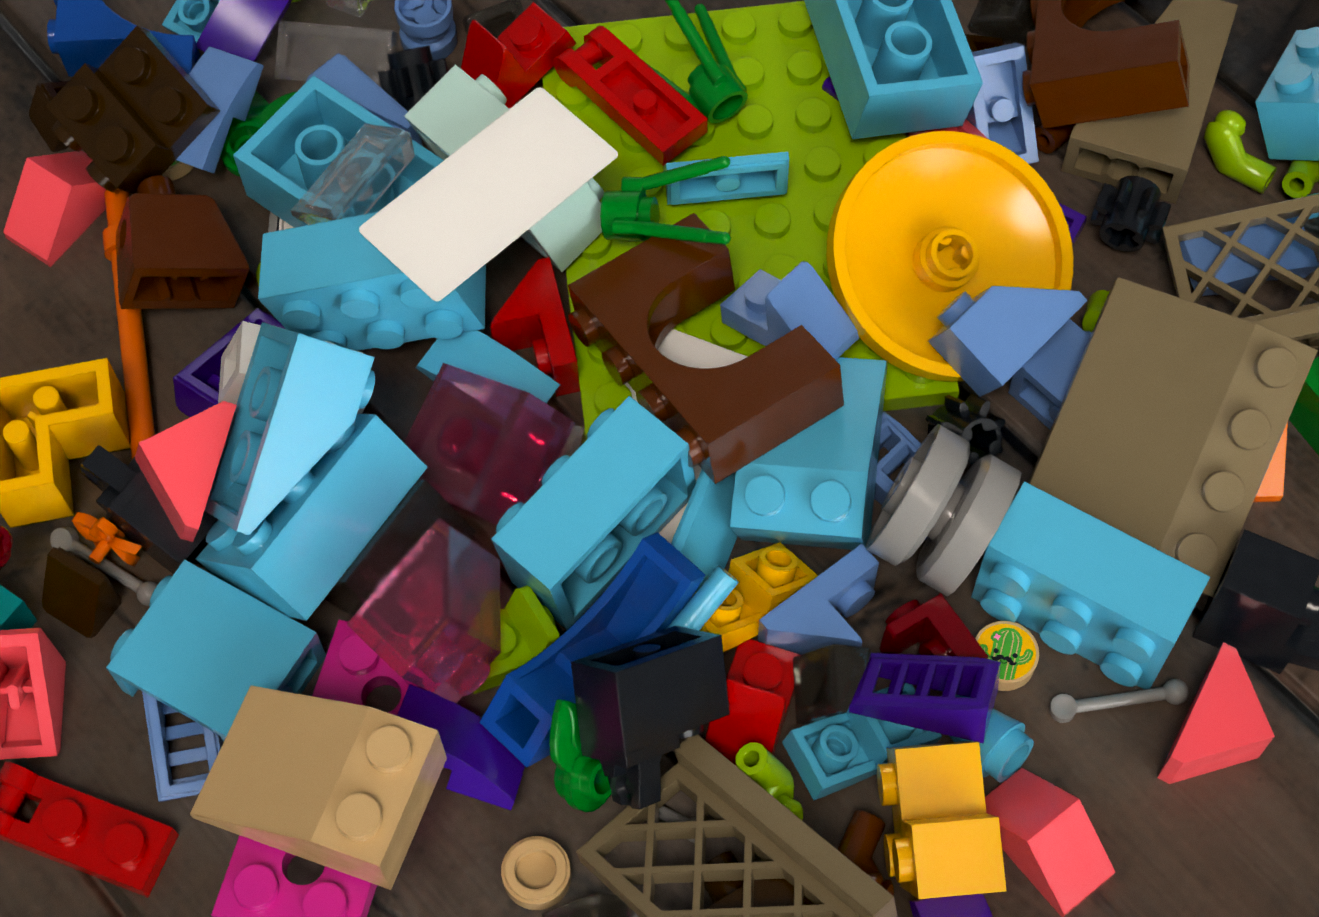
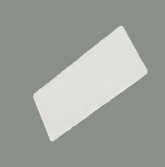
M539 87L359 227V232L432 300L441 301L618 157V152L544 88Z

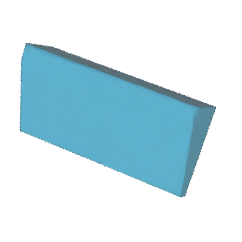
M778 152L728 157L730 165L727 168L665 185L667 205L784 195L787 193L789 153ZM703 160L666 163L663 169L667 171Z
M701 470L671 542L678 551L706 574L698 589L718 565L725 569L738 537L730 528L735 484L734 473L715 484Z

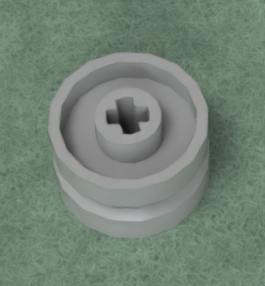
M937 424L919 446L914 456L907 461L892 484L865 547L871 553L897 566L912 557L925 540L916 563L917 578L948 597L967 578L998 530L1018 489L1022 472L992 454H988L978 459L961 479L970 456V443L944 426Z

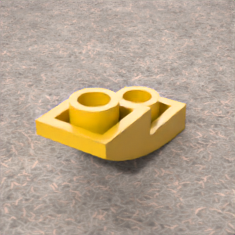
M781 542L731 559L728 572L739 583L700 631L722 635L723 652L730 650L758 635L759 619L818 575Z

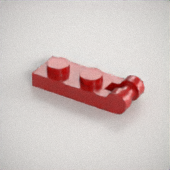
M599 25L584 36V44L576 50L568 48L553 59V65L557 74L568 86H576L663 166L707 133L708 118L604 26ZM598 62L603 64L597 70L593 67Z
M4 762L0 770V840L139 895L149 897L179 836L173 827L41 777L15 763ZM24 798L39 803L29 824L14 818Z

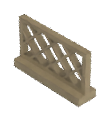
M1319 194L1162 227V236L1177 297L1197 303L1206 289L1209 288L1237 304L1231 315L1240 318L1245 310L1254 314V316L1241 319L1259 324L1319 351V287L1316 286L1319 283V267L1310 280L1306 281L1278 265V262L1293 240L1319 254V238L1302 229L1311 214L1319 212ZM1298 217L1294 224L1285 220ZM1266 224L1286 235L1270 259L1239 243L1249 227ZM1235 230L1231 238L1223 234V232ZM1204 237L1223 249L1208 271L1204 272L1183 260L1179 242ZM1231 253L1261 269V272L1246 294L1215 278ZM1269 275L1301 292L1290 308L1273 311L1253 300ZM1188 277L1199 283L1192 293ZM1308 297L1317 301V303L1303 305Z
M699 735L686 738L680 744V748L675 749L678 763L661 777V801L642 809H633L631 806H627L576 851L580 863L639 917H897L895 898L892 894ZM680 790L697 804L696 821L659 823V808ZM707 813L715 820L707 821ZM736 837L744 844V862L705 864L706 838ZM695 839L694 865L656 866L658 840ZM646 841L645 867L614 868L604 859L621 842ZM755 854L764 862H755ZM744 880L743 908L704 909L705 882ZM754 880H787L794 886V906L754 907ZM693 882L692 910L662 911L654 904L655 884ZM634 885H643V893ZM804 896L815 905H804Z

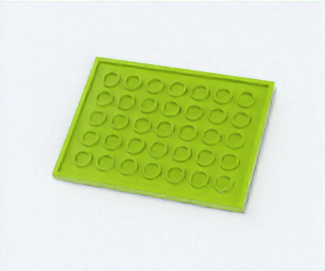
M804 1L707 11L737 76L747 88L748 99L740 111L726 121L717 124L708 121L707 133L668 163L714 159L721 156L736 157L788 152L789 173L787 193L784 195L667 205L666 188L664 185L646 190V196L657 198L659 204V223L673 225L695 213L710 230L729 233L731 241L725 244V246L729 249L735 291L760 269L782 280L799 263L806 261L814 268L835 297L830 283L826 257L828 229L835 205L844 188L859 169L889 145L906 138L905 133L860 139L851 138L839 101L822 90V85L830 74ZM687 13L714 58L696 13ZM673 15L563 27L576 42L571 48L576 50L584 44V36L599 25L604 26L640 59L655 70H658L687 94H689L690 89L688 77L701 64ZM598 62L593 67L597 70L603 64ZM554 66L542 77L543 88L618 152V157L593 177L604 192L607 190H621L623 177H645L664 171L663 165L576 86H568L557 74ZM601 233L565 269L567 287L569 284L642 242L606 240L603 233ZM568 288L570 312L572 313L574 308ZM735 291L690 316L673 328L747 357L765 347L722 323L720 304ZM573 330L587 440L588 430L595 419L609 408L616 410L628 396L632 397V394L625 384L620 386L611 377L604 365L600 350L594 344L589 347L583 345ZM860 337L840 356L844 358L884 360L870 349ZM887 362L883 411L942 405L947 395L958 399V382L937 381L919 377Z

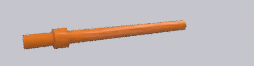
M117 189L115 192L108 190L104 192L108 227L103 230L102 236L105 258L112 263L131 455L133 459L139 442L154 436L155 428L142 310L121 309L119 304L116 231L127 197H129V192Z

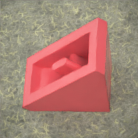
M73 151L27 157L3 233L6 239L49 267L69 249L106 209L104 196L106 189L100 186L88 174L86 167L92 162V159L86 152Z
M222 401L138 444L135 460L180 539L193 542L199 530L237 406L236 404Z
M41 628L0 630V760L58 756L60 752L66 661Z
M1223 642L1210 663L1161 768L1158 779L1172 784L1257 759L1275 737L1236 648Z
M1021 768L985 797L986 813L999 817L1002 850L1061 917L1067 915L1115 874V870L1080 799Z

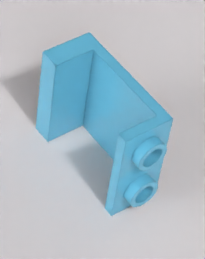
M184 559L173 576H166L156 586L150 599V608L134 629L126 630L119 637L112 649L111 661L106 668L123 692L133 697L139 689L220 735L224 742L250 685L301 694L324 661L326 653L317 632Z

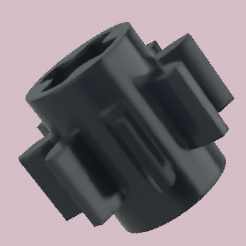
M422 46L387 54L390 69L378 71L381 88L392 98H396L397 102L409 111L448 72L445 58L433 60L430 46Z
M1125 176L1117 182L1116 187L1106 183L1102 184L1090 223L1101 226L1099 235L1108 246L1120 251L1133 252L1141 249L1145 240L1153 244L1159 242L1162 227L1165 226L1171 204L1159 202L1161 191L1152 181L1140 176Z
M971 394L966 399V402L947 395L945 396V405L938 408L933 415H927L925 419L929 423L928 434L937 424H940L969 441L970 456L966 466L968 468L978 459L988 454L996 456L997 453H1002L1003 451L1000 429L1006 424L1005 419L988 413L990 402Z

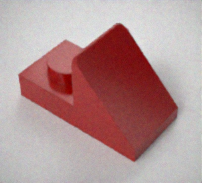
M533 2L497 38L473 19L469 26L461 69L474 80L481 74L489 78L506 96L507 102L504 105L510 109L554 66L553 59L566 49L572 48L576 42L565 28Z
M550 257L537 259L493 318L490 325L492 339L511 351L532 347L536 367L546 375L550 374L551 378L560 384L555 391L556 397L580 392L577 358Z
M752 639L738 645L726 679L730 715L709 722L705 741L735 766L736 754L739 749L750 742L762 744L774 755L803 668L804 656Z

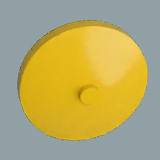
M933 131L904 138L877 153L859 169L844 188L833 210L828 229L826 252L828 274L833 293L857 329L860 339L890 364L916 376L937 381H964L928 342L944 326L937 316L960 294L966 291L971 298H974L991 286L1071 290L1074 256L1069 227L1062 208L1043 178L1025 160L1008 148L981 136L955 131Z

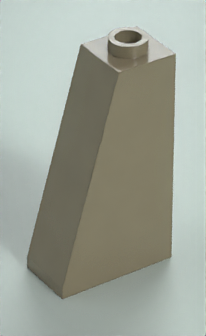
M1172 0L1155 24L1174 20L1180 21L1190 63L1189 107L1078 123L1073 127L1061 171L1100 183H1106L1114 187L1125 176H1140L1152 181L1159 187L1161 191L1160 200L1176 204L1191 163L1238 5L1222 0Z

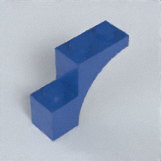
M54 0L57 7L56 19H49L47 24L48 44L52 54L60 55L68 76L73 77L84 63L99 68L137 25L120 17L102 0ZM148 30L189 75L201 57L194 35H175Z
M658 532L643 538L617 577L580 619L545 650L505 676L479 723L526 767L549 756L551 722L556 701L561 699L576 704L571 662L665 630L693 597L706 574Z

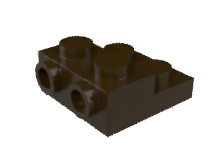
M138 25L99 68L84 63L46 106L57 119L51 127L57 138L74 151L80 152L83 149L92 159V162L86 167L88 174L100 186L110 192L120 189L132 194L138 193L139 184L146 178L157 175L162 176L220 112L218 107L153 34Z

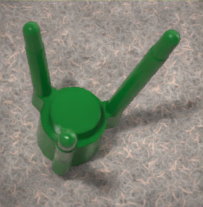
M665 0L701 64L688 77L690 85L689 94L658 70H655L653 67L651 68L707 117L710 123L717 124L726 121L745 105L748 99L747 88L737 76L704 4H697L694 10L714 58L679 0Z
M721 156L645 177H623L621 190H607L602 197L600 219L604 238L606 240L644 242L651 237L699 243L728 244L731 241V237L727 232L659 223L658 200L656 197H647L646 190L727 168L730 165V159L727 156Z

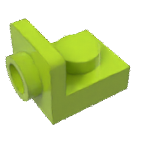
M526 585L514 590L505 608L450 626L442 641L474 694L501 685L508 673L521 667L559 638V632L549 609L540 603L532 588Z

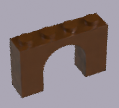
M1030 0L1035 30L1027 32V51L1032 65L1030 70L1023 71V91L1027 105L1037 106L1043 129L1189 107L1190 63L1180 21L1174 20L1114 31H1092L1083 29L1082 26L1101 10L1125 0Z
M695 213L673 224L709 229ZM651 237L568 285L574 312L570 313L568 317L579 340L586 347L594 344L602 353L604 365L614 381L620 386L628 383L636 392L637 402L689 444L688 466L692 468L698 464L715 484L844 406L840 364L802 325L747 358L718 368L684 366L673 362L658 351L665 336L676 325L735 291L729 249L725 245Z

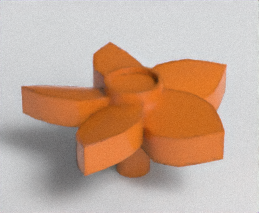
M77 512L72 519L78 532L96 546L88 557L92 562L99 565L111 549L124 562L133 567L140 560L137 553L142 546L124 539L125 534L104 517L96 519L89 514Z

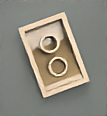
M250 685L190 815L193 819L391 890L447 760V756L439 732L436 729L370 706Z

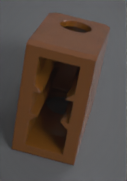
M151 176L143 180L138 186V193L127 197L116 231L118 293L121 309L234 308L250 268L215 200L207 195L176 194L173 181L166 176Z

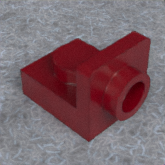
M941 593L923 604H920L918 600H911L897 608L885 621L887 626L879 647L881 653L899 654L919 643L920 655L988 659V655Z

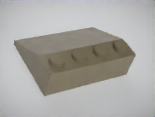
M1117 277L1113 282L1028 483L1210 576L1201 595L1213 597L1318 350L1259 324Z

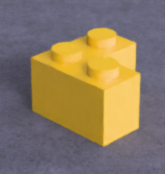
M108 358L0 378V514L10 528L74 516L69 460L89 456L98 445L108 452L131 448L125 392Z
M959 741L886 748L888 763L877 764V783L881 805H892L895 833L884 834V855L888 876H896L900 887L918 899L1007 891L999 817L986 813L979 742Z

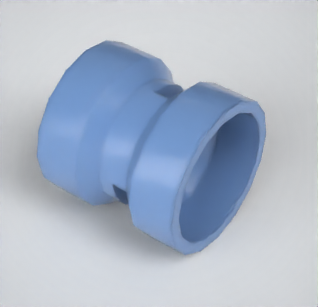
M395 0L394 11L396 21L400 27L399 36L403 50L430 46L433 60L446 58L454 51L457 45V31L453 21L452 0Z

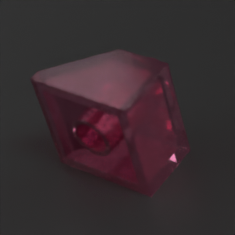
M443 363L404 441L409 449L428 467L411 489L474 520L496 528L499 520L509 508L519 502L525 504L542 487L544 474L559 458L575 422L529 392Z
M439 517L347 625L401 678L457 704L463 696L470 695L485 682L490 673V664L501 653L500 560L491 551Z

